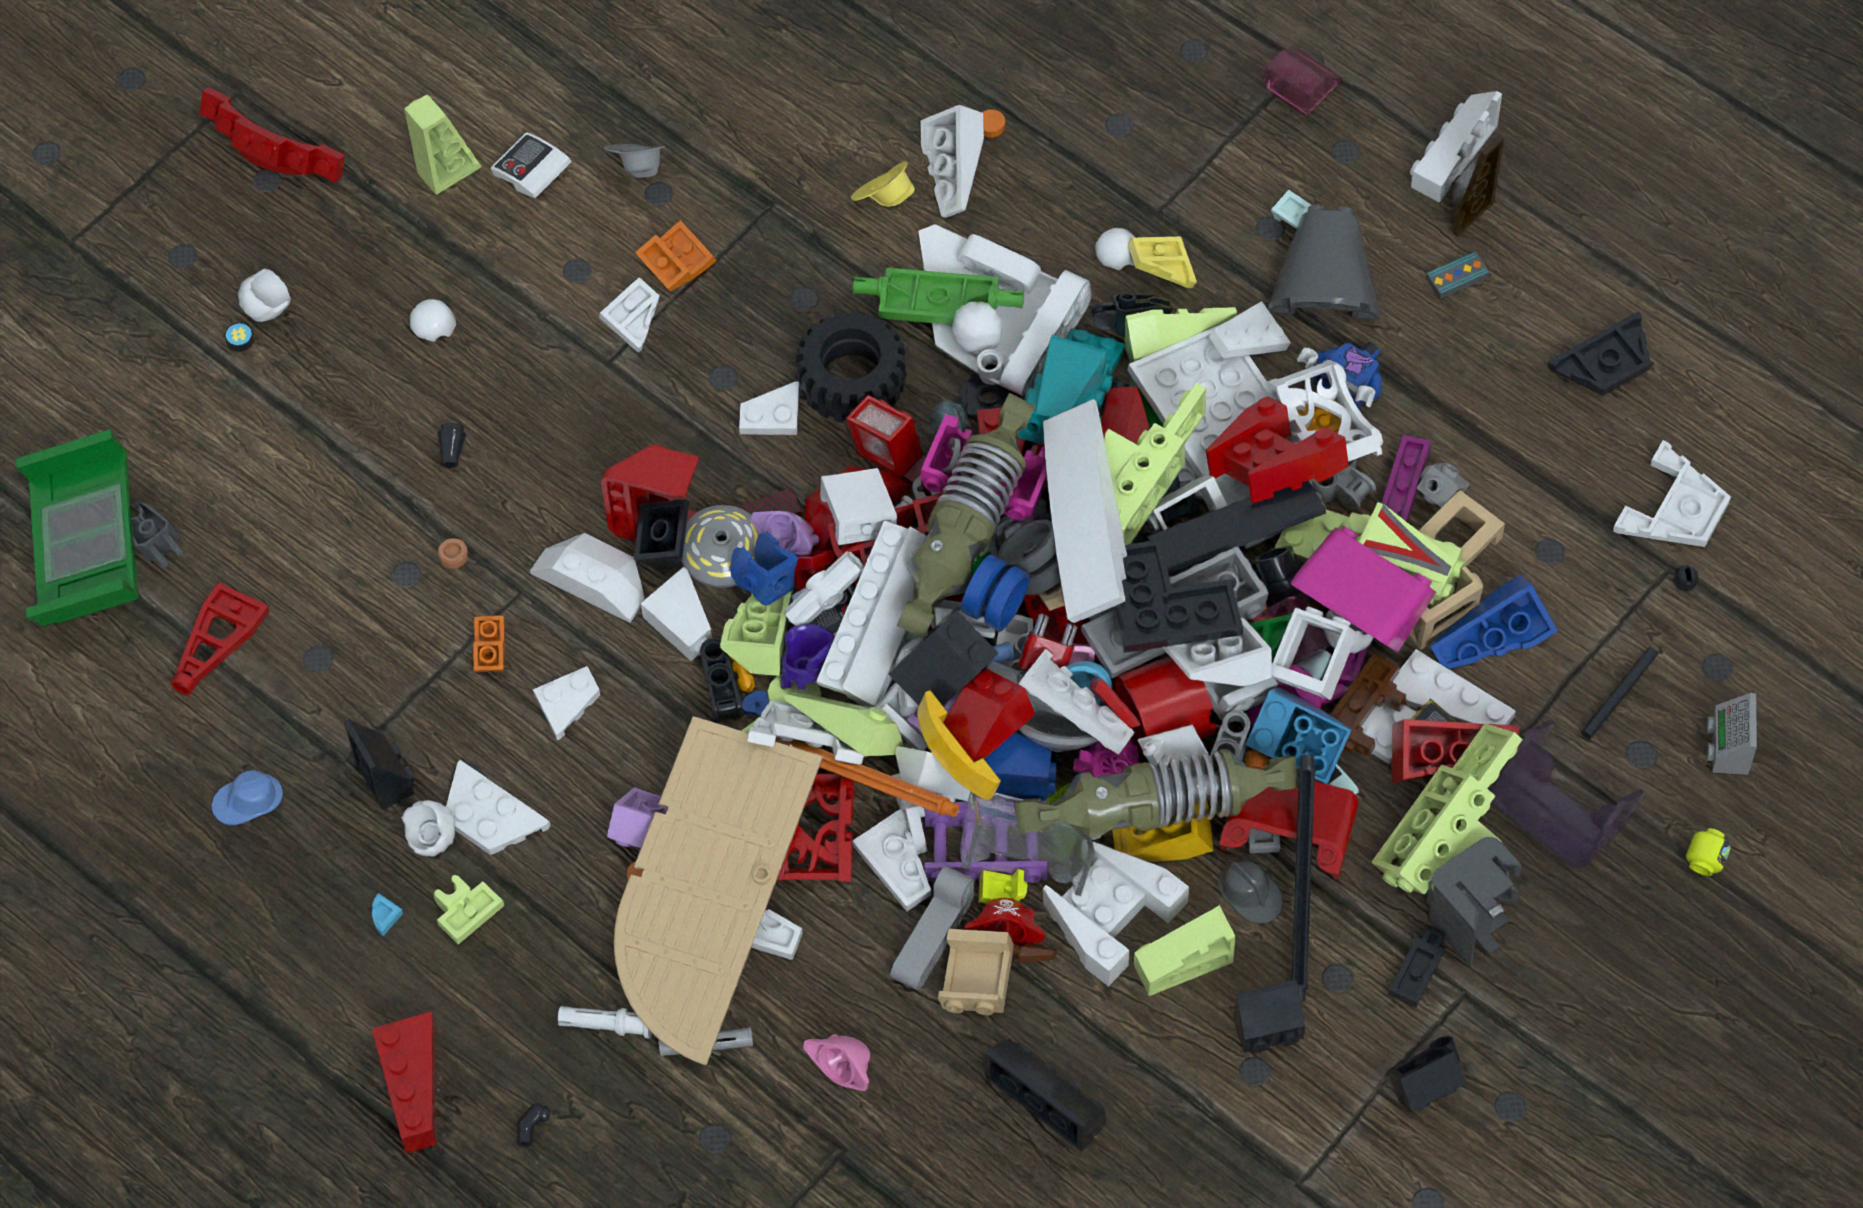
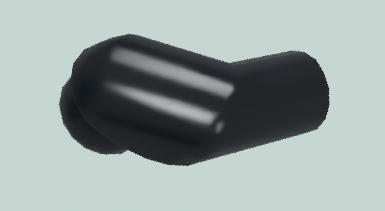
M541 1103L532 1104L519 1118L517 1131L518 1146H532L533 1127L538 1121L545 1123L550 1118V1109L547 1106H542Z

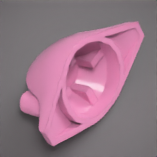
M836 1034L827 1039H807L804 1041L803 1049L829 1079L844 1087L864 1092L868 1089L869 1079L866 1072L870 1060V1051L862 1041L853 1037L838 1036Z

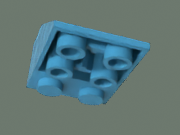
M1277 686L1269 691L1246 745L1272 758L1295 756L1297 770L1300 767L1301 755H1313L1314 768H1316L1315 779L1328 784L1352 729L1305 699Z

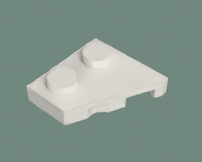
M639 277L600 312L599 318L639 353L645 342L660 295Z

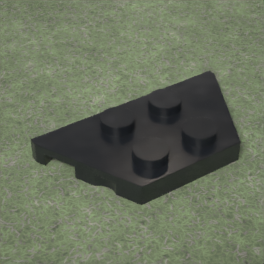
M1638 311L1554 357L1548 361V368L1602 396L1649 371L1651 362L1649 352L1646 350L1647 342L1642 329L1641 313Z

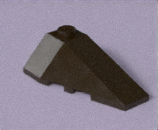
M1500 135L1451 184L1453 234L1456 237L1494 204L1504 138Z

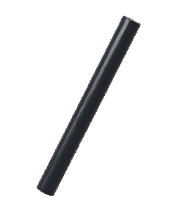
M1648 647L1581 731L1585 738L1591 739L1653 662L1658 655L1654 648Z

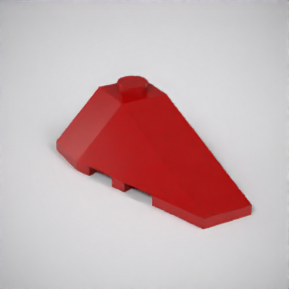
M1138 386L1110 388L1101 421L1104 439L1105 433L1110 429L1137 445L1141 434L1145 430H1150Z

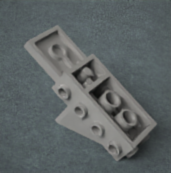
M1238 546L1226 552H1221L1208 561L1196 564L1183 573L1169 577L1172 588L1231 579L1240 617L1244 619L1247 617L1248 619H1253L1259 616L1264 611L1268 597L1264 583L1259 580L1249 560L1244 557ZM1114 610L1082 625L1081 632L1105 670L1109 673L1111 679L1157 656H1160L1161 659L1169 656L1162 647L1123 653Z

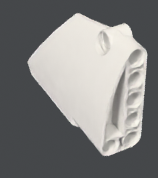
M936 224L919 230L924 271L999 277V289L1024 290L1023 309L998 306L995 309L1002 321L1003 332L1001 341L993 350H984L978 355L973 352H967L955 340L952 325L932 323L935 346L978 373L980 379L985 384H997L1016 394L1025 396L1028 389L1033 387L1037 373H1040L1043 368L1051 336L1054 335L1066 339L1071 328L1075 329L1091 300L1089 280L1067 270L1060 275L1059 279L1042 272L1034 261L975 234H971L966 239ZM989 364L996 365V368L992 370L985 369Z

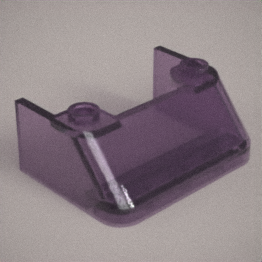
M1550 719L1528 731L1516 754L1512 757L1494 786L1492 793L1495 797L1492 801L1496 808L1569 865L1582 867L1590 863L1622 830L1646 792L1639 789L1620 799L1617 805L1605 804L1598 808L1594 815L1548 780L1554 770V760L1550 753L1543 749L1541 745L1555 724Z

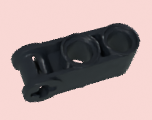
M709 638L702 643L700 654L714 723H719L720 719L733 716L742 718L744 717L739 691L736 688L729 655L720 648L721 639ZM711 655H720L717 658H709ZM718 680H725V681H726L725 683H722V684H717V683H715V682L718 681Z

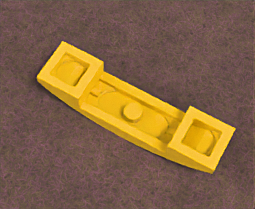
M931 691L925 692L917 709V715L922 735L930 751L941 766L963 787L987 801L992 799L1001 782L984 759L976 762L971 760L943 724L948 712Z

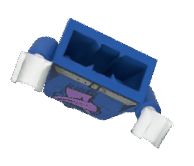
M1367 342L1361 349L1356 348L1350 343H1345L1340 348L1336 347L1317 353L1313 349L1304 348L1297 359L1298 362L1306 363V369L1327 360L1341 365L1346 374V386L1358 409H1360L1364 401L1367 402V407H1371L1372 402L1381 395L1382 377L1379 374L1380 364L1375 360L1380 351L1371 342ZM1326 372L1313 377V384L1315 386L1322 379V386L1325 389L1331 388Z

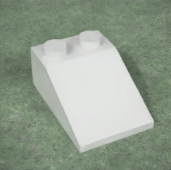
M1241 618L1243 625V635L1162 647L1189 679L1248 686L1272 678L1271 648L1244 618Z

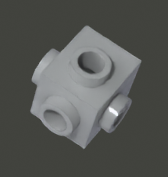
M1445 462L1427 466L1420 475L1421 482L1417 489L1424 494L1423 498L1427 502L1442 508L1459 490L1465 492L1470 483L1458 474L1459 470L1455 466Z

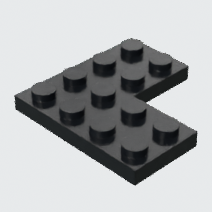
M1160 540L1125 545L1127 556L1122 559L1126 579L1122 580L1126 601L1113 606L1123 653L1243 635V625L1231 579L1172 588Z

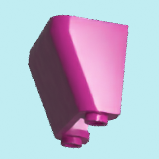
M948 414L944 415L921 469L920 479L924 487L932 492L943 493V488L948 486L947 479L952 477V472L945 474L942 472L943 468L949 466L953 456V452L948 447L949 439L952 437L959 439L960 452H962L966 440L972 434V431L966 429L965 433L961 431L957 425L959 418ZM1044 447L1036 456H1032L1033 452L1027 450L1023 457L1026 461L1025 471L1018 479L1017 486L1013 489V495L1009 497V504L1004 507L1003 513L1013 520L1022 521L1031 518L1048 486ZM999 482L1003 487L1007 486L1005 482ZM994 491L998 496L1003 495L1000 491Z
M1343 526L1341 530L1334 528L1296 573L1290 584L1398 652L1436 594V591L1429 587L1432 581L1418 572L1413 577L1356 541L1358 534Z

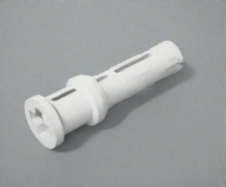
M564 1006L559 1008V1026L615 1031L619 1036H624L626 1033L640 1034L649 1039L652 1035V1032L643 1024L635 1012H628L627 1008L618 1009L617 1012Z

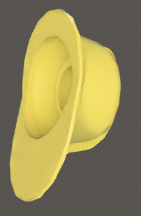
M907 161L897 164L887 173L861 186L852 194V201L861 200L869 196L882 206L890 207L902 203L915 191L914 185L905 172V168L908 165Z

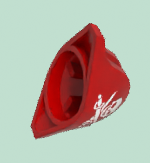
M997 898L988 902L982 913L976 919L967 923L964 929L1008 932L1012 942L1017 945L1044 942L1045 932L1034 923V911L1026 909L1023 904L1011 898Z

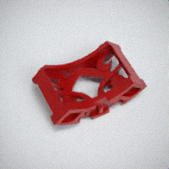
M818 772L811 789L813 791L810 792L805 807L817 800L819 807L825 813L839 817V820L830 821L819 829L815 840L808 836L798 824L779 873L778 881L839 880V882H851L853 874V831H847V825H851L854 813L855 781L833 772ZM827 796L828 802L832 799L837 800V802L833 805H828L823 797ZM827 834H834L836 836L834 842H829L826 838L825 847L821 845ZM795 851L800 854L798 864H801L806 859L807 851L812 854L809 869H789L788 858L791 852ZM818 859L832 866L839 867V869H816Z

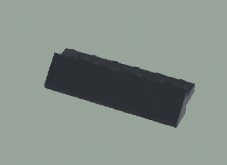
M1308 480L1302 482V488L1292 491L1290 487L1273 492L1274 497L1254 504L1251 502L1250 497L1234 502L1226 507L1147 536L1148 540L1143 542L1161 541L1168 574L1214 557L1221 552H1226L1237 546H1243L1326 514V509Z

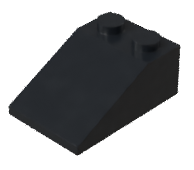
M953 610L888 675L918 706L927 691H931L943 706L999 653L957 610Z
M351 720L345 721L344 726L355 764L381 809L384 810L413 795L412 782L415 781V777L408 765L403 767L399 759L402 756L394 742L389 744L385 735Z

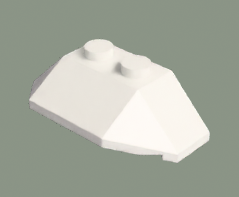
M586 533L545 548L530 570V574L629 623L641 608V603L645 600L634 557Z

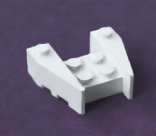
M1089 840L1086 843V860L1092 866L1062 897L1045 885L1043 888V904L1053 920L1058 923L1064 932L1070 946H1073L1079 955L1085 969L1109 987L1129 966V949L1114 937L1144 906L1169 923L1188 903L1189 886L1163 867Z

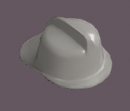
M614 144L605 146L604 149L619 153L626 172H629L634 177L643 178L657 174L658 167L660 166L661 148L666 146L652 147L637 144Z

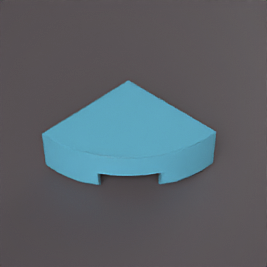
M378 893L372 904V919L378 932L384 936L402 916L403 912L401 908Z

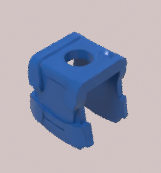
M762 532L758 535L755 545L756 562L744 547L734 549L730 565L731 577L737 586L751 592L762 605H770L794 589V574L798 557L791 550H783L779 546V541L770 533Z

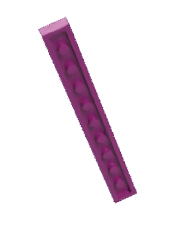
M1402 435L1381 503L1408 523L1418 490L1417 486L1421 481L1420 475L1425 468L1431 448V440ZM1369 646L1355 654L1349 653L1337 684L1351 686L1363 669Z

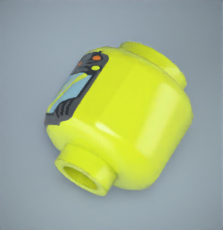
M1712 828L1695 833L1686 853V859L1690 863L1689 867L1693 871L1705 876H1712L1713 873L1722 871L1731 849L1728 841L1724 839L1725 835L1719 830Z

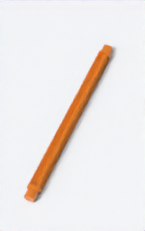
M777 737L775 739V742L823 756L820 765L822 769L940 815L946 814L955 817L958 814L959 805L951 802L947 797L861 764L835 760L833 753L812 747L797 739H793V741H783Z

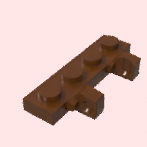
M1374 653L1330 714V716L1352 729L1341 755L1345 750L1350 753L1355 750L1369 757L1375 749V739L1363 733L1362 725L1376 705L1381 707L1385 703L1387 707L1400 712L1406 704V694L1397 690V685L1393 683L1399 674V666Z

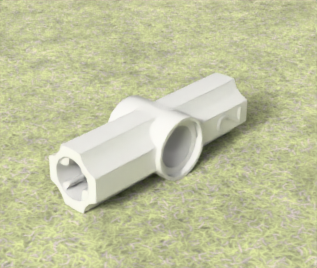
M846 551L826 571L816 573L807 581V589L785 609L786 617L795 626L800 624L807 625L823 610L836 606L843 599V592L861 576L864 569L863 563L852 552Z

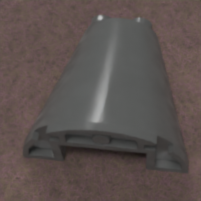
M1313 205L1308 207V212L1302 214L1267 305L1270 313L1295 315L1296 308L1352 311L1353 319L1380 320V309L1358 218L1353 215V209L1339 207L1334 211L1325 210L1323 206Z

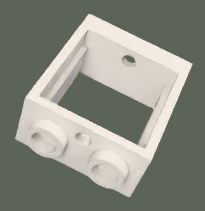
M1203 475L1163 497L1147 519L1150 529L1153 532L1168 529L1160 512L1197 491H1200L1210 512L1228 506L1215 478Z
M1307 607L1305 611L1295 608L1272 663V678L1331 700L1357 633L1349 627L1350 622L1336 616H1333L1332 620L1322 617L1323 612L1311 607ZM1308 624L1340 635L1322 681L1290 670Z

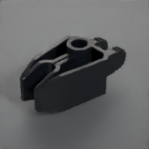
M1117 293L1113 296V302L1095 304L1090 312L1096 327L1115 329L1117 335L1125 337V317L1127 315L1150 310H1163L1164 314H1172L1173 308L1170 307V300L1155 294Z

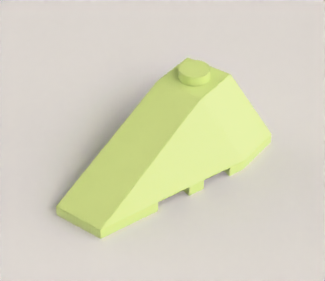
M1236 307L1204 308L1199 313H1188L1187 309H1178L1176 314H1164L1163 310H1150L1127 315L1125 317V350L1129 362L1133 363L1231 320L1237 316Z

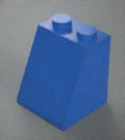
M1015 732L984 759L1001 781L993 798L990 800L1021 801L1041 798V801H1046V804H1049V795H1055L1057 763L1051 762V750L1036 744L1032 740Z

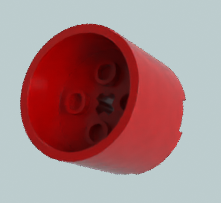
M1170 656L1114 677V691L1140 721L1139 726L1131 729L1135 732L1133 736L1136 740V746L1140 749V756L1147 761L1148 759L1144 756L1138 739L1193 725L1201 740L1215 735L1216 726L1214 722L1210 723L1209 720L1211 716L1210 710L1213 707L1204 681L1189 679Z

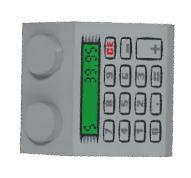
M1748 693L1715 705L1713 716H1708L1706 731L1707 734L1712 735V743L1707 745V761H1712V773L1749 775L1757 748L1756 693Z

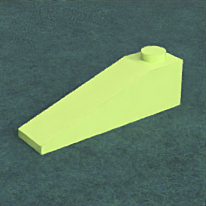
M794 589L767 606L762 605L751 593L748 600L739 605L737 608L738 613L734 618H729L725 623L720 648L749 673L780 676L781 659L785 652V634L788 631L789 625L785 609L792 603L791 596Z
M806 693L785 694V701L863 756L896 755V746L904 747L897 723L886 717L887 713L882 709L876 707L868 708Z

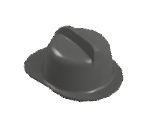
M1234 861L1220 873L1218 879L1220 893L1244 919L1261 924L1268 923L1279 915L1283 905L1282 893L1259 865L1251 861Z

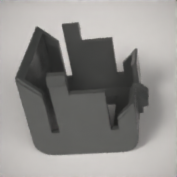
M1485 837L1439 867L1428 884L1427 903L1429 905L1430 922L1439 932L1446 934L1445 939L1470 967L1472 966L1475 940L1484 949L1483 951L1489 955L1499 948V944L1490 934L1509 922L1508 917L1504 914V909L1494 899L1517 902L1518 890L1508 877L1510 872L1515 877L1520 876L1521 863L1501 841L1494 837Z

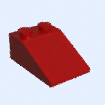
M985 668L963 687L943 724L971 760L976 762L980 759H985L1029 721L1035 715V712L1024 687Z

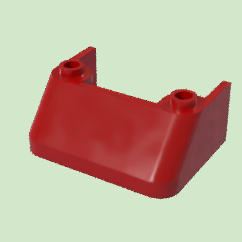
M653 444L652 446L644 447L607 468L601 479V487L610 532L620 538L636 541L640 505L642 503L677 500L675 497L685 499L697 468L699 457L670 450L659 444ZM688 510L687 521L697 512Z

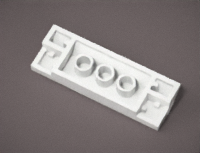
M887 521L883 522L816 681L818 685L845 694L851 700L871 707L876 706L888 673L892 668L907 632L896 626L907 602H913L915 580L907 568V561L911 553L923 544L926 538L924 534L912 527L907 529Z

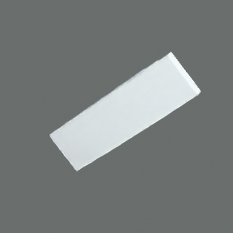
M1094 399L1043 421L1048 491L1057 560L1067 618L1073 623L1126 601L1122 580L1126 579L1122 558L1126 557L1127 553L1097 402Z

